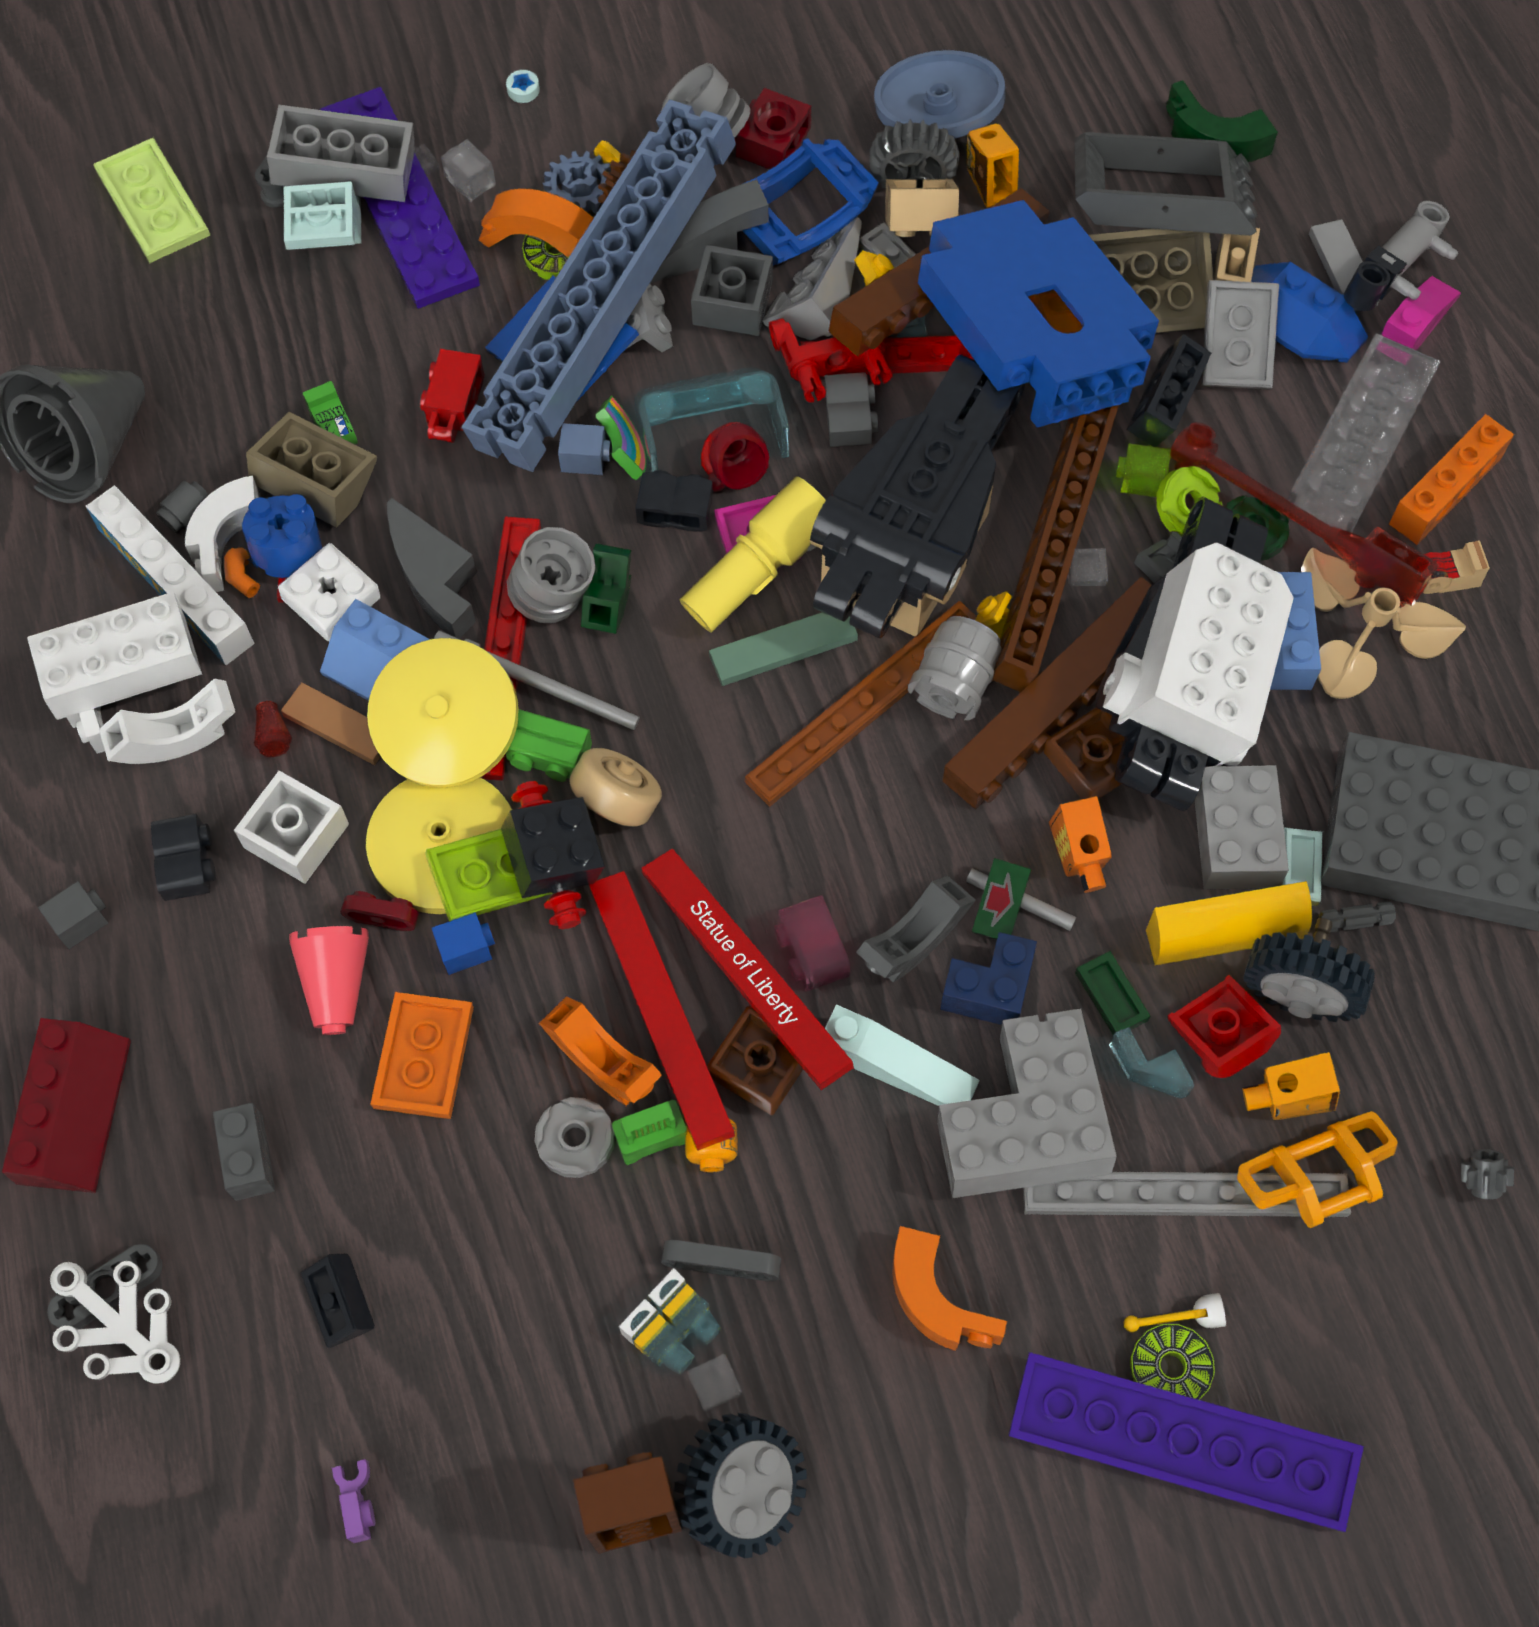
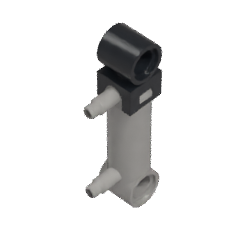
M1433 201L1421 202L1413 216L1382 247L1378 245L1367 256L1365 262L1359 264L1344 292L1346 302L1357 310L1370 311L1375 308L1379 299L1383 300L1392 289L1416 300L1421 291L1414 287V284L1401 277L1426 249H1432L1450 260H1454L1458 255V251L1452 248V245L1439 238L1450 218L1446 208Z

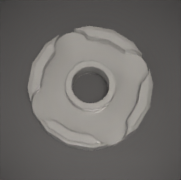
M569 1097L560 1100V1103L555 1104L553 1107L550 1106L543 1112L536 1125L535 1144L540 1159L550 1171L563 1177L581 1178L595 1173L607 1163L614 1149L615 1135L610 1117L599 1104L586 1098ZM572 1128L582 1129L586 1133L584 1142L575 1147L567 1145L564 1142V1136L568 1130Z

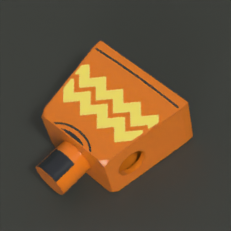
M1095 796L1060 804L1049 821V825L1066 876L1079 875L1085 893L1105 888L1106 883L1102 868L1111 859V850L1098 797Z

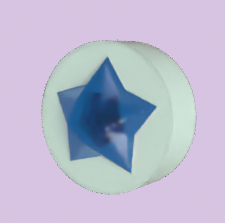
M515 71L508 76L506 81L508 95L516 102H530L539 94L538 78L531 71Z

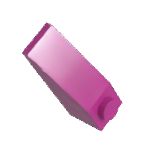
M1433 276L1417 288L1421 291V294L1416 300L1407 297L1386 322L1377 345L1405 363L1409 361L1461 294V292Z

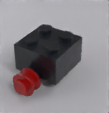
M537 781L525 782L516 788L517 791L511 796V800L521 803L522 807L509 811L501 831L521 897L527 898L552 892L553 895L544 903V908L553 910L555 914L549 919V924L553 926L558 925L561 930L569 929L581 923L580 918L585 916L586 910L576 907V902L581 899V894L568 889L594 884L605 865L583 797L557 802L543 800L542 796L547 793L548 787L538 784Z

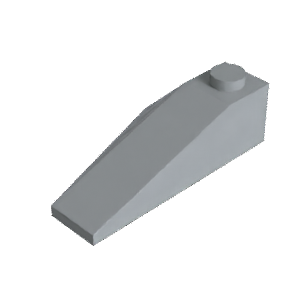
M858 217L817 248L812 254L814 262L810 263L803 271H798L793 277L796 285L788 295L785 292H781L763 319V323L767 327H769V321L783 318L785 322L790 323L795 336L814 340L823 335L826 337L832 335L828 330L833 307L850 297L855 268L854 259L857 255L862 225Z

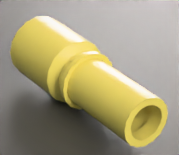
M795 477L749 521V533L745 536L739 535L736 538L737 544L679 599L683 607L703 628L712 633L750 595H757L778 575L777 569L781 565L792 566L807 552L810 546L814 522L826 501L824 497L807 481L800 477Z

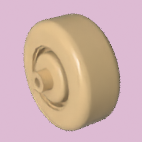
M592 748L585 751L570 775L569 782L573 793L577 798L583 797L587 808L611 822L633 827L645 824L662 797L661 787L649 771L631 758L609 749Z

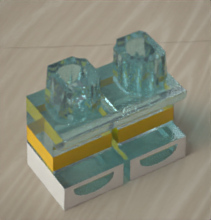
M673 1268L648 1295L649 1302L644 1299L619 1328L621 1334L658 1367L663 1363L666 1367L681 1375L695 1359L694 1355L681 1342L692 1332L707 1346L720 1333L721 1326L710 1313L709 1303L700 1297Z

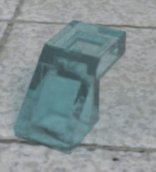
M1129 1027L1114 1033L1109 1046L1127 1080L1180 1099L1190 1094L1195 1084L1176 1049L1147 1062Z

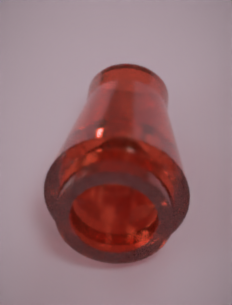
M263 701L255 708L254 745L262 755L278 757L289 750L292 737L279 713L277 704L273 701Z

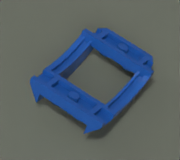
M807 138L803 140L802 146L784 161L764 174L750 180H758L769 204L793 188L817 167L848 201L829 218L797 236L785 226L770 208L768 223L742 230L764 255L773 256V265L802 254L823 243L854 220L870 203L879 182L839 140L825 139L824 144H813Z

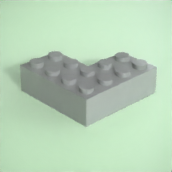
M1081 1009L1047 1013L1043 1022L1039 1021L1038 1015L1003 1020L1000 1043L1012 1094L939 1105L937 1124L952 1198L1112 1174L1117 1156Z

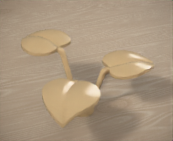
M1312 547L1303 561L1300 572H1311L1316 609L1328 612L1333 610L1338 604L1343 608H1348L1365 603L1362 609V616L1367 626L1354 647L1343 640H1333L1325 643L1319 649L1321 671L1318 679L1326 694L1333 698L1345 699L1359 695L1374 681L1377 673V662L1372 655L1361 652L1360 649L1373 628L1385 626L1391 618L1394 630L1401 631L1399 637L1401 646L1411 655L1423 659L1434 658L1445 652L1466 629V626L1456 617L1427 603L1411 602L1400 608L1399 596L1389 588H1378L1372 594L1366 592L1364 596L1353 599L1359 591L1360 578L1356 570L1340 558L1324 554Z

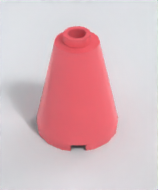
M352 926L307 929V937L298 938V931L292 932L289 935L290 946L313 1027L321 1028L322 1035L345 1034L346 1027L354 1024L369 940V932L366 928H361L360 935L353 934Z

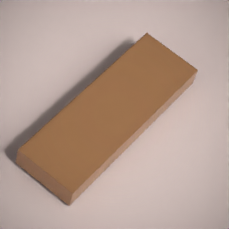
M302 682L281 710L283 717L374 766L381 758L370 736L368 718Z

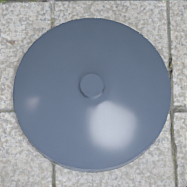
M954 50L917 54L896 63L880 77L874 91L876 114L885 126L894 127L896 121L906 124L909 119L913 123H920L924 119L927 125L937 123L938 129L947 128L948 135L954 136V138L962 137L972 130L985 127L998 116L1005 103V80L996 65L976 54Z

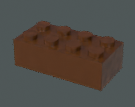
M652 1452L636 1454L626 1458V1466L609 1470L608 1464L595 1465L582 1470L583 1477L573 1479L585 1535L599 1554L682 1531L670 1478L662 1456L653 1458Z

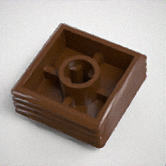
M1097 707L1048 738L1043 751L1081 799L1095 796L1100 799L1122 784L1115 780L1114 774L1125 737L1109 730L1112 715ZM1091 751L1094 755L1101 753L1102 758L1092 757L1089 755V752Z
M747 1006L707 1065L712 1080L770 1115L776 1112L803 1071L800 1064L752 1006ZM763 1054L767 1055V1065L761 1064L758 1067L753 1064V1056L760 1058Z

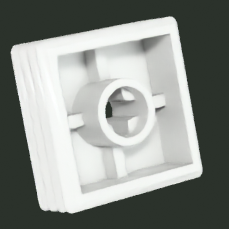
M332 543L324 546L278 586L281 599L327 641H330L334 626L355 599L371 607L381 597L378 585ZM328 589H330V590H331V589H335V590H336V592L333 593V594H331V593L328 592V591L323 594V592L326 591V590H328Z

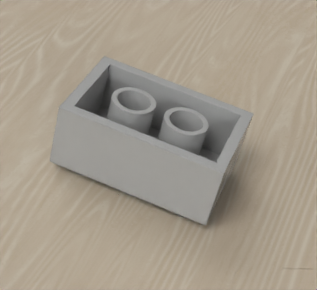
M1276 765L1205 767L1200 789L1195 798L1203 888L1247 889L1281 886L1289 871Z

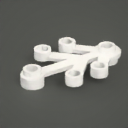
M124 1261L119 1263L114 1269L113 1277L116 1283L119 1284V1313L86 1284L87 1274L81 1266L72 1262H65L53 1270L50 1277L52 1289L64 1297L76 1298L106 1326L105 1328L79 1330L72 1326H62L53 1335L54 1346L60 1351L71 1352L83 1346L125 1343L137 1354L111 1359L103 1354H92L87 1357L83 1365V1370L87 1377L101 1380L111 1374L139 1372L146 1381L160 1384L171 1380L176 1375L181 1360L176 1347L167 1342V1311L171 1306V1297L166 1291L153 1289L144 1298V1307L151 1313L150 1341L137 1331V1283L141 1278V1270L136 1264ZM125 1267H132L135 1272L133 1279L129 1282H123L120 1278V1273ZM71 1271L74 1274V1281L70 1286L63 1287L60 1283V1277L64 1272ZM162 1294L165 1298L164 1306L154 1310L150 1305V1301L154 1295ZM66 1331H71L74 1334L73 1343L68 1347L62 1346L60 1343L61 1335ZM156 1354H163L166 1360L164 1367L160 1370H154L151 1366V1359ZM95 1359H102L105 1363V1368L102 1373L94 1375L90 1369L91 1363Z

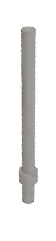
M437 631L434 639H458L442 631ZM465 639V641L477 645L481 648V644L469 639ZM488 652L501 664L509 677L627 728L636 729L640 719L639 716Z

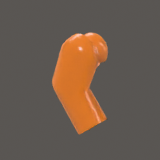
M242 547L231 548L224 556L225 579L246 597L252 598L259 591L260 585L245 573V566L249 564L247 559L250 558V555Z

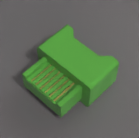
M675 1100L650 1107L612 1123L614 1135L626 1165L633 1164L645 1156L669 1147L685 1144L687 1128Z

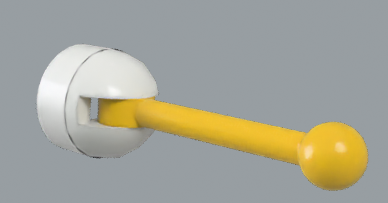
M1219 1293L1200 1297L1195 1302L1193 1310L1145 1318H1137L1130 1315L1124 1319L1123 1325L1128 1332H1136L1142 1326L1195 1318L1205 1328H1218L1226 1326V1318L1221 1296Z

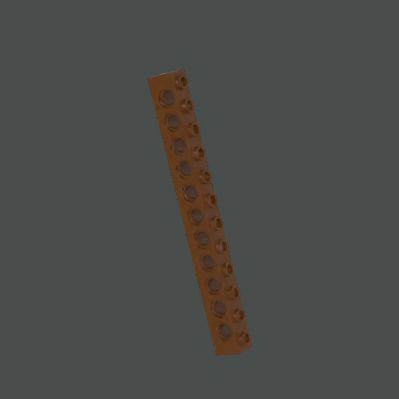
M1119 405L1068 419L1000 637L1002 650L995 666L992 680L1016 691L1022 692L1038 675Z

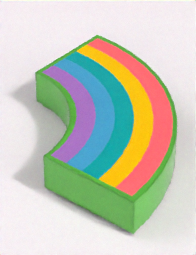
M611 395L602 403L595 416L601 425L604 426L610 438L612 457L633 479L637 480L646 470L645 449L633 422Z

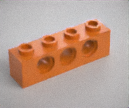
M1485 414L1399 501L1389 525L1418 545L1499 462L1514 434Z

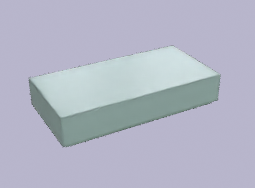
M1284 828L1289 871L1281 885L1307 881L1311 905L1318 906L1321 902L1322 832Z

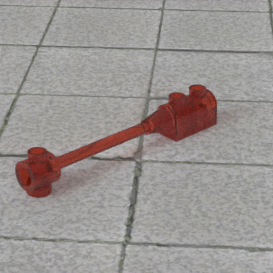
M1194 422L1189 427L1184 428L1178 435L1169 451V457L1176 461L1175 470L1190 466L1200 467L1203 470L1208 468L1324 539V542L1349 565V568L1356 572L1354 580L1358 585L1364 588H1373L1376 584L1381 588H1389L1395 591L1400 599V608L1404 607L1406 603L1410 606L1416 603L1438 569L1439 563L1377 526L1366 538L1335 526L1331 527L1215 456L1218 444L1214 442L1216 433L1210 426Z

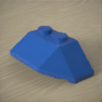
M1292 262L1256 265L1253 268L1251 282L1279 283L1275 341L1298 356L1317 360L1338 359V362L1347 363L1367 341L1368 335L1353 307L1346 302L1344 295Z

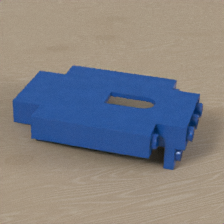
M1021 200L933 222L929 246L931 253L922 255L918 285L997 391L1028 382L1031 384L1036 394L1030 419L1037 428L1129 402L1132 388L1144 383L1151 358L1146 350L1152 348L1159 320L1074 217L1044 225L1028 204ZM1055 290L1081 323L1082 329L1076 333L1069 334L1055 330L1028 296Z

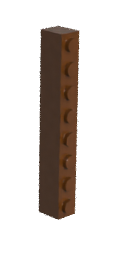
M1022 188L990 207L993 208L1024 200L1044 225L1047 223L1050 210ZM929 247L834 306L828 332L858 357L868 349L878 347L891 334L901 332L908 323L917 317H924L934 307L933 303L918 285L922 255L931 253Z
M1140 577L945 765L943 782L975 810L984 801L987 803L992 802L1003 788L1001 784L1009 776L1013 779L1016 778L1025 769L1028 763L1027 759L1034 752L1040 754L1044 751L1046 740L1059 728L1063 729L1070 725L1077 716L1076 711L1083 704L1088 707L1096 700L1097 691L1107 672L1108 665L1148 589L1152 585L1143 577Z

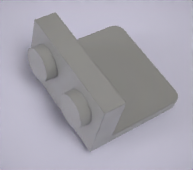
M648 285L625 322L639 333L628 347L642 339L660 352L673 347L670 336L672 327L665 316L663 308L665 299L657 286Z

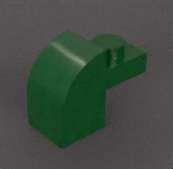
M596 543L593 549L595 572L590 585L583 595L581 627L617 633L629 595L631 583L629 571L632 550Z

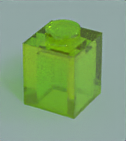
M1128 444L1126 456H1119L1116 478H1122L1120 492L1157 497L1160 483L1169 472L1171 449Z

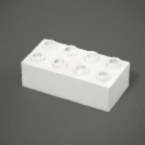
M174 592L27 637L44 701L57 720L202 674L185 615Z

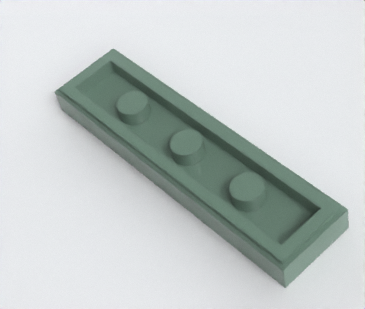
M821 612L709 650V657L721 686H725L858 640V633L855 627L849 623L850 616L843 622Z

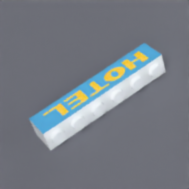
M115 485L86 505L98 530L160 596L174 592L185 615L187 625L225 665L254 645L245 622Z

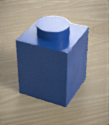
M476 912L431 928L448 975L492 960L488 947L494 945L495 942L488 922L480 925Z

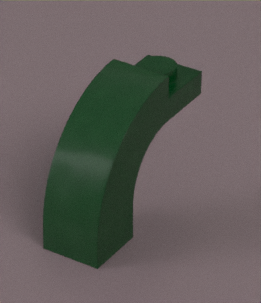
M1183 80L1171 84L1166 108L1169 116L1174 119L1171 132L1173 138L1226 141L1237 156L1242 154L1247 162H1252L1272 154L1278 131L1262 109L1235 118L1216 116L1199 104Z

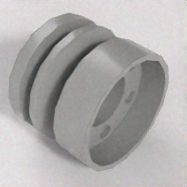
M710 63L697 66L679 80L668 93L662 106L663 110L670 99L692 106L695 115L699 117L703 110L727 117L734 138L744 127L750 114L749 105L743 98H740L735 89L728 88L727 80Z
M546 527L533 532L524 541L507 579L508 596L514 607L525 617L539 623H556L567 619L578 607L595 572L594 555L588 544L576 533L563 528Z

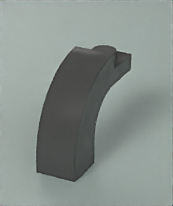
M948 875L936 879L930 883L915 905L899 922L886 932L865 940L856 953L865 960L866 966L873 973L884 978L888 977L892 982H895L920 964L949 935L976 900Z

